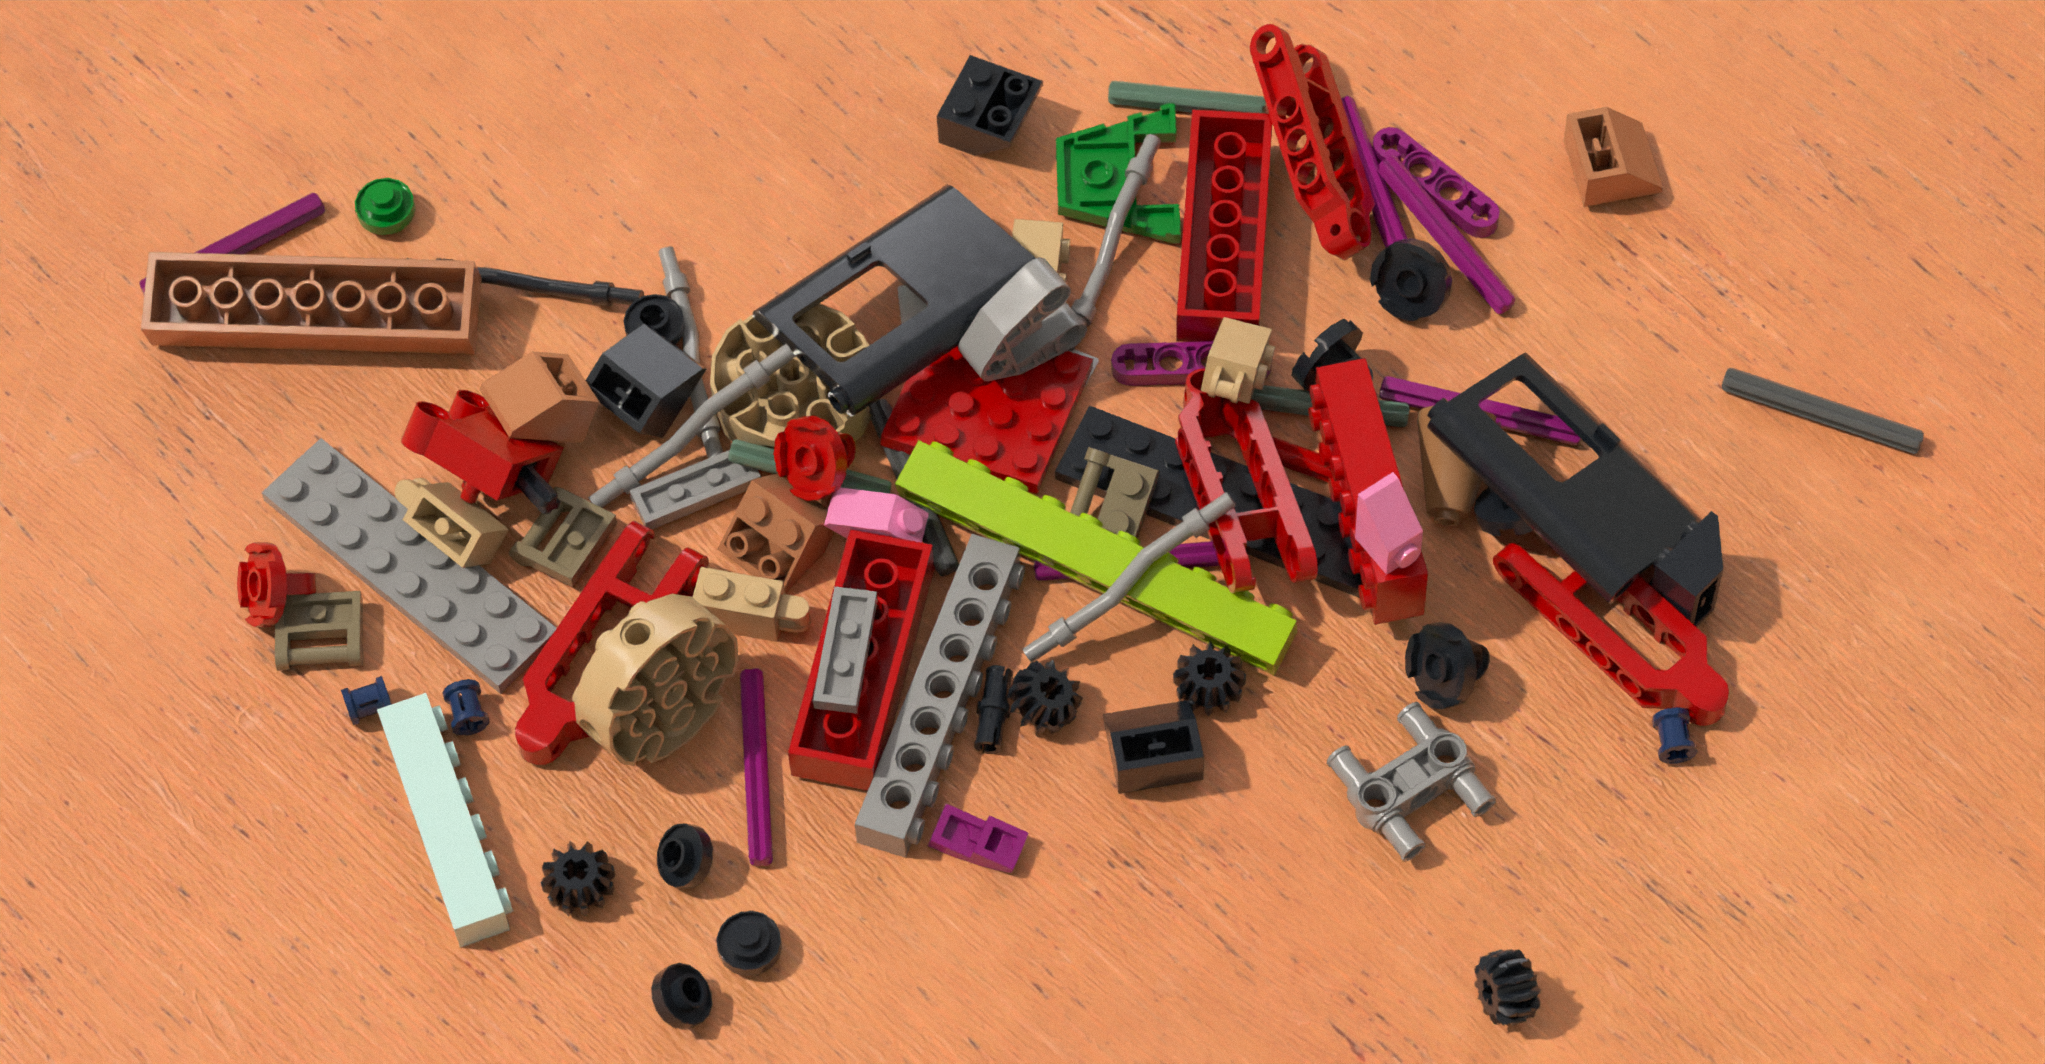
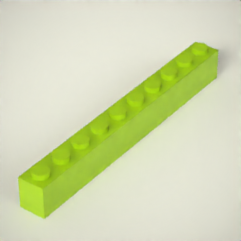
M918 440L895 482L899 496L988 539L1019 547L1021 555L1036 560L1044 566L1053 568L1061 574L1103 594L1144 548L1140 546L1141 541L1133 535L1124 531H1118L1116 535L1102 528L1103 523L1089 514L1081 513L1080 516L1074 515L1065 510L1066 506L1061 501L1048 495H1043L1041 499L1027 492L1028 487L1016 479L1006 477L1005 481L991 475V470L976 460L969 459L967 463L953 457L954 452L938 442H932L931 445H928ZM1169 552L1153 562L1120 601L1208 644L1211 640L1214 647L1219 650L1228 645L1232 656H1240L1242 661L1275 676L1297 634V621L1292 619L1293 614L1286 608L1274 603L1267 607L1255 601V596L1249 591L1231 593L1227 587L1216 582L1217 578L1212 573L1199 567H1194L1193 571L1179 565V560Z

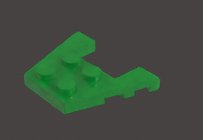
M1175 103L1160 106V111L1144 116L1142 112L1127 116V121L1106 127L1103 123L1056 138L1058 215L1107 226L1111 210L1126 180L1125 171L1130 160L1135 157L1134 144L1143 143L1148 134L1157 136L1161 142H1176ZM1135 197L1122 231L1174 244L1181 243L1179 204L1137 205V197Z

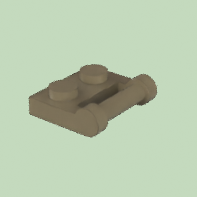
M1088 447L1084 458L1088 462L1070 513L1080 516L1081 513H1088L1103 466L1113 469L1114 473L1098 520L1103 523L1102 528L1116 535L1118 531H1124L1138 539L1161 472Z
M554 487L553 489L558 495L557 498L561 501L560 507L553 509L550 514L541 513L523 540L515 542L509 551V555L522 566H531L574 587L616 526L617 518L615 514L563 488ZM562 512H570L543 552L537 550Z
M361 591L287 595L283 615L278 623L275 624V664L277 671L291 670V666L341 662H348L349 666L363 665V598ZM347 637V645L290 649L292 640Z

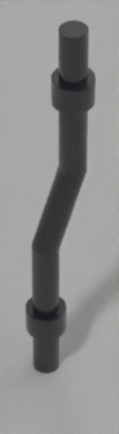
M436 258L435 260H452V259ZM477 267L482 277L481 283L546 295L592 300L594 305L611 306L612 303L631 305L634 301L644 296L643 290L615 287L612 282L595 281L594 284L548 279L501 269Z

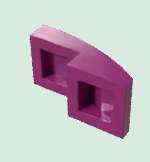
M946 803L927 846L979 866L1012 873L1029 833L990 815L986 821Z

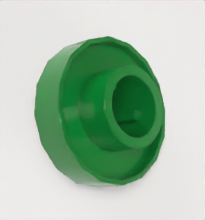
M381 178L367 183L358 192L355 199V212L362 227L369 232L379 235L394 234L403 230L412 221L415 214V201L412 192L406 184L392 178Z

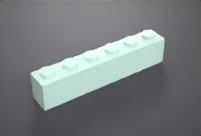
M427 693L377 709L460 948L509 931L510 928L506 914L512 913L513 909L505 887L497 890L492 877L500 875L492 850L483 853L480 840L487 838L479 814L470 816L466 804L474 802L466 777L457 780L453 768L461 764L453 741L444 744L441 732L448 730L440 705L432 708Z

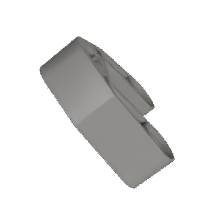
M1039 257L1023 266L980 309L960 340L958 350L984 381H992L1023 374L1072 349L1085 337L1087 326L1066 303L1071 293L1070 287L1045 258Z

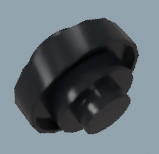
M658 294L643 296L634 301L626 310L623 320L626 336L641 325L647 324L675 346L682 338L685 329L683 313L676 301Z
M682 823L675 824L665 832L657 850V867L660 876L667 884L677 888H694L702 883L710 872L713 861V846L710 836L703 828L693 824Z
M756 911L739 912L729 917L721 925L716 938L718 955L724 966L733 973L743 976L760 975L771 969L778 961L782 950L781 934L776 923L766 914Z
M676 963L662 969L654 977L651 986L652 1001L657 1013L666 1023L674 1028L686 1030L702 1023L710 1015L712 1008L711 990L706 979L691 965Z

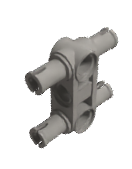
M1419 702L1409 704L1397 715V721L1404 726L1418 745L1373 773H1368L1347 745L1335 750L1327 759V765L1333 769L1348 788L1346 792L1347 799L1355 808L1358 822L1364 828L1370 829L1377 834H1384L1404 862L1415 858L1425 848L1424 841L1418 837L1404 819L1407 815L1447 790L1453 789L1470 809L1474 817L1486 813L1496 802V798L1489 793L1474 774L1476 770L1475 764L1467 755L1464 740L1448 730L1438 729L1421 708L1422 706ZM1448 755L1453 757L1455 761L1444 763L1439 761L1437 757ZM1371 799H1378L1384 802L1385 805L1372 807L1366 802Z

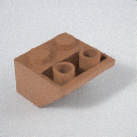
M1608 107L1567 114L1563 141L1584 207L1663 192V186L1642 122Z
M530 352L484 381L480 387L481 393L510 438L549 440L555 443H583L599 405V400L568 354Z
M776 473L751 480L717 550L753 576L784 581L786 594L824 554L834 531L824 526L828 509L816 500L805 501L794 496L789 491V489L794 487L788 480Z

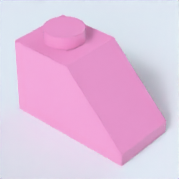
M1392 472L1358 494L1355 539L1386 575L1398 567L1405 568L1411 565L1421 553L1423 530L1398 477Z
M840 487L838 491L832 494L824 526L845 538H848L849 531L852 529L922 543L929 513L896 494Z

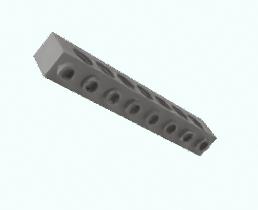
M971 534L856 819L855 832L857 843L905 858L911 844L917 845L919 843L925 826V820L921 819L926 806L932 808L938 796L940 783L936 782L940 770H947L952 761L954 746L951 743L955 732L960 734L963 732L969 710L965 708L969 697H976L980 690L983 673L980 672L984 660L991 661L997 644V637L994 636L998 624L1004 626L1007 622L1011 609V601L1008 599L1012 589L1018 590L1022 584L1025 566L1020 564L1019 547ZM984 584L995 586L990 590L978 589L979 586ZM972 619L981 622L975 626L963 624L965 621ZM955 655H962L966 657V659L961 662H953L949 660V658ZM941 691L952 693L947 698H937L934 696ZM927 727H932L938 730L936 733L931 735H924L920 733L922 729ZM911 764L923 766L921 770L916 772L905 770ZM896 801L909 803L908 806L902 809L890 807Z

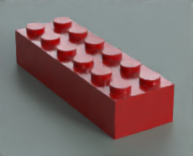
M1192 109L1177 302L1176 341H1214L1223 317L1260 326L1273 126L1270 114Z
M1366 358L1317 367L1316 384L1310 385V397L1313 407H1309V419L1313 432L1320 431L1323 441L1318 443L1322 466H1330L1332 477L1328 478L1332 501L1340 502L1343 512L1338 514L1342 537H1350L1352 549L1348 550L1351 570L1353 574L1360 573L1363 585H1359V597L1364 611H1371L1374 625L1422 616L1425 612L1428 570L1422 550L1419 557L1411 565L1405 568L1398 567L1386 575L1355 539L1358 494L1392 472L1398 477L1402 485Z
M850 529L834 587L877 591L878 596L858 711L856 714L814 709L813 698L832 603V592L788 750L791 776L857 789H869L892 731L935 566L932 544Z

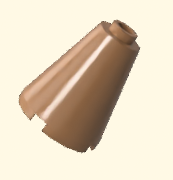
M1429 406L1423 408L1418 413L1417 419L1427 513L1434 517L1436 523L1456 526L1459 525L1460 520H1465L1469 517L1482 480L1427 428L1431 420L1427 414L1433 407ZM1484 411L1496 423V416Z

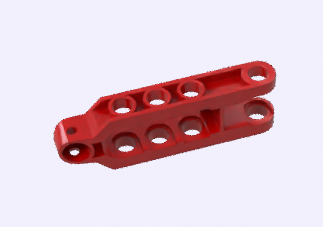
M1274 24L1263 25L1251 38L1250 54L1296 200L1313 221L1321 246L1328 253L1345 261L1370 245L1371 227L1369 214L1374 208L1375 202L1328 57L1324 52L1312 45L1300 44L1294 48L1288 32ZM1275 37L1276 41L1273 49L1266 53L1268 42ZM1313 58L1311 69L1304 74L1303 68L1305 63ZM1333 122L1332 133L1324 139L1325 128ZM1306 135L1307 139L1304 147L1297 151L1296 147L1299 139ZM1344 154V162L1341 168L1334 171V164L1337 158ZM1316 168L1317 175L1314 181L1307 185V177L1310 171ZM1354 187V197L1349 202L1346 193Z
M1205 368L1192 371L1186 378L1183 410L1178 415L1181 428L1178 430L1175 445L1199 510L1224 494L1222 488L1223 476L1221 472H1216L1210 456V441H1205L1204 439L1221 435H1229L1237 439L1263 509L1236 513L1235 508L1209 524L1210 529L1207 532L1229 591L1237 593L1255 589L1256 577H1252L1251 566L1246 552L1247 541L1274 537L1288 576L1293 583L1316 579L1318 566L1314 545L1259 403L1252 399L1250 403L1241 401L1233 403L1230 402V399L1215 396V398L1209 397L1208 393L1201 391Z
M632 521L626 526L523 677L529 705L515 727V738L523 759L531 764L546 765L556 760L570 742L590 737L576 722L575 703L573 701L569 702L551 693L562 675L565 677L570 672L569 665L584 642L589 644L593 638L592 631L607 609L611 611L617 601L632 608L639 602L647 603L670 594L692 597L700 568H708L709 558L706 555L689 547L682 550L653 594L649 595L629 585V583L637 573L636 566L646 552L650 539L655 538V532L653 529L636 521Z
M1509 543L1494 555L1493 564L1500 577L1642 708H1685L1690 713L1689 722L1700 726L1713 725L1723 717L1729 689L1723 677L1707 664V636L1640 575L1617 600L1624 606L1623 611L1627 615L1633 614L1654 633V639L1659 644L1664 642L1681 658L1668 670H1655L1574 596L1579 589L1587 584L1576 571L1572 572L1562 582H1559L1531 555L1515 543Z

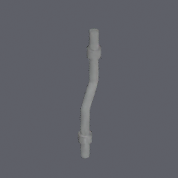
M1148 134L1145 137L1137 157L1132 158L1125 171L1126 180L1109 215L1096 265L1080 299L1075 300L1071 307L1086 326L1091 325L1097 312L1095 304L1112 269L1128 212L1140 186L1147 183L1153 170L1151 163L1161 143V140L1155 135Z
M664 247L658 251L665 274L663 286L666 296L676 301L683 313L685 323L682 336L683 352L700 364L699 333L687 295L690 292L687 277L680 271L674 248ZM702 378L690 395L694 412L708 400ZM717 414L697 433V436L703 440L708 458L723 453L718 436L721 428Z
M783 345L761 362L755 360L745 367L743 375L706 400L668 441L630 468L626 465L613 474L615 479L588 497L591 503L603 508L622 493L626 492L628 495L630 493L629 490L641 486L640 480L680 453L715 414L754 386L757 389L771 380L769 378L771 374L794 359L796 356L788 345Z
M1228 492L1201 510L1193 509L1182 517V523L1143 548L1104 594L1069 618L1061 617L1049 625L1047 633L1023 648V652L1032 663L1056 646L1064 647L1076 639L1075 633L1117 606L1153 562L1191 536L1198 538L1210 529L1209 524L1236 506Z

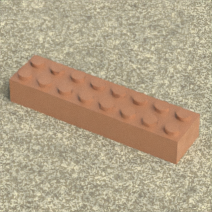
M149 252L141 330L151 345L476 355L482 277L475 261Z

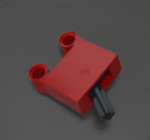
M457 391L449 411L430 402L419 401L416 403L401 438V443L410 451L425 456L462 479L461 487L463 490L460 497L464 502L475 503L480 491L496 501L523 492L543 514H550L553 509L560 507L561 501L557 498L558 495L548 483L562 454L563 447L549 440L510 438L486 399L472 391Z

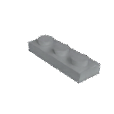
M730 450L629 491L631 500L644 526L654 529L745 492L751 480L761 478L758 469L730 462L728 459Z
M834 587L813 698L814 709L857 714L878 602L877 591Z

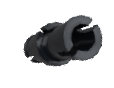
M999 665L989 666L986 669L983 698L981 701H978L976 709L979 715V724L974 748L980 751L982 750V744H984L982 753L985 754L1000 753L1002 750L1005 720L1010 717L1011 706L1008 703L1009 698L1007 695L1013 679V671L1008 668L1005 676H1003L1005 667Z

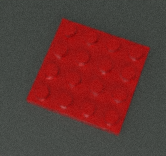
M957 346L906 381L881 434L880 446L903 451L911 455L918 440L928 445H931L932 442H938L954 452L953 457L966 463L969 459L976 460L987 466L991 470V475L1005 481L1006 477L1016 479L1028 487V492L1038 494L1093 368V359L1066 351L1023 374L984 381L959 352Z

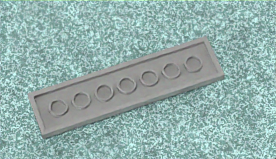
M322 438L261 492L266 503L500 694L535 661L557 629L481 566L462 568L402 519L408 509Z

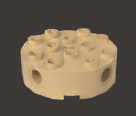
M818 304L794 320L798 327L838 362L847 361L869 346L865 337L855 328V323L841 311L825 305ZM752 315L744 321L739 319L729 327L712 354L710 376L712 396L745 373L743 369L755 360L761 362L783 346ZM797 357L769 376L771 380L757 389L754 386L717 413L724 434L732 442L738 439L774 449L777 434L783 432L788 425L786 423L795 418L815 415L826 420L837 432L851 435L855 442L862 437L871 420L869 406L853 417L846 413H838L828 399L829 386L807 366L803 365Z
M670 594L647 603H637L629 611L628 616L613 630L605 631L597 639L595 644L596 651L583 671L579 686L572 696V700L575 703L576 722L594 741L621 764L634 766L637 761L645 758L653 763L668 757L689 742L715 714L724 699L718 693L726 678L734 677L739 661L737 638L727 625L693 597Z

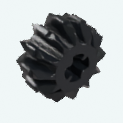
M1210 640L1206 645V650L1201 651L1193 644L1190 648V656L1180 655L1177 660L1178 669L1173 672V683L1175 686H1178L1177 697L1179 701L1188 700L1192 711L1200 706L1205 707V713L1208 717L1212 714L1213 707L1218 706L1226 713L1230 708V701L1239 702L1242 697L1241 688L1246 685V674L1244 671H1241L1242 660L1240 656L1231 657V650L1228 645L1216 651L1214 650V644ZM1212 677L1214 680H1206L1205 678Z
M1036 660L1030 663L1026 669L1019 670L1013 678V685L1009 689L1007 697L1014 701L1011 705L1010 713H1018L1023 716L1021 727L1032 723L1036 735L1043 733L1046 728L1054 734L1059 732L1064 725L1071 724L1076 718V710L1081 705L1083 697L1075 693L1079 689L1080 681H1069L1067 678L1069 668L1057 671L1054 660L1047 662L1044 666Z
M569 841L567 852L562 853L553 848L552 858L554 862H543L542 871L546 877L542 879L541 887L543 892L549 894L548 901L553 908L562 905L563 912L569 917L577 907L587 917L589 905L594 904L603 909L605 905L603 895H613L614 885L611 880L614 879L616 874L614 866L607 863L608 856L603 849L594 852L593 845L587 841L578 850L576 845Z
M1501 949L1480 957L1479 964L1475 966L1474 972L1477 980L1474 985L1478 989L1479 995L1477 999L1481 1000L1485 1015H1489L1490 1020L1495 1025H1516L1526 1022V1019L1535 1017L1536 1010L1540 1008L1538 994L1541 992V989L1537 985L1536 978L1538 975L1534 974L1532 970V962L1529 959H1525L1520 949L1504 951Z

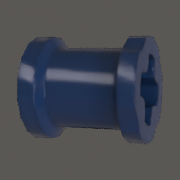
M382 676L377 677L375 683L351 691L348 688L341 689L353 725L359 724L361 718L378 713L377 709L392 705Z
M471 679L460 680L444 688L442 692L444 701L450 704L454 718L451 722L454 734L473 735L483 731L489 725L488 714L482 711L478 697L481 693L479 682Z
M1667 708L1653 715V728L1658 730L1661 747L1658 750L1659 760L1664 763H1682L1692 759L1697 754L1696 743L1690 740L1688 730L1690 713L1685 708Z

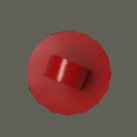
M815 415L802 416L790 420L786 423L788 425L785 430L778 433L775 438L773 455L779 476H786L789 483L794 487L789 489V491L794 496L805 501L819 500L831 496L840 489L846 477V469L854 461L856 445L853 437L847 433L837 432L826 420Z
M253 542L246 546L244 551L249 554L248 562H239L237 591L240 608H249L251 616L245 618L248 624L254 627H271L277 624L283 615L287 595L316 594V573H286L282 554L276 545L270 542Z

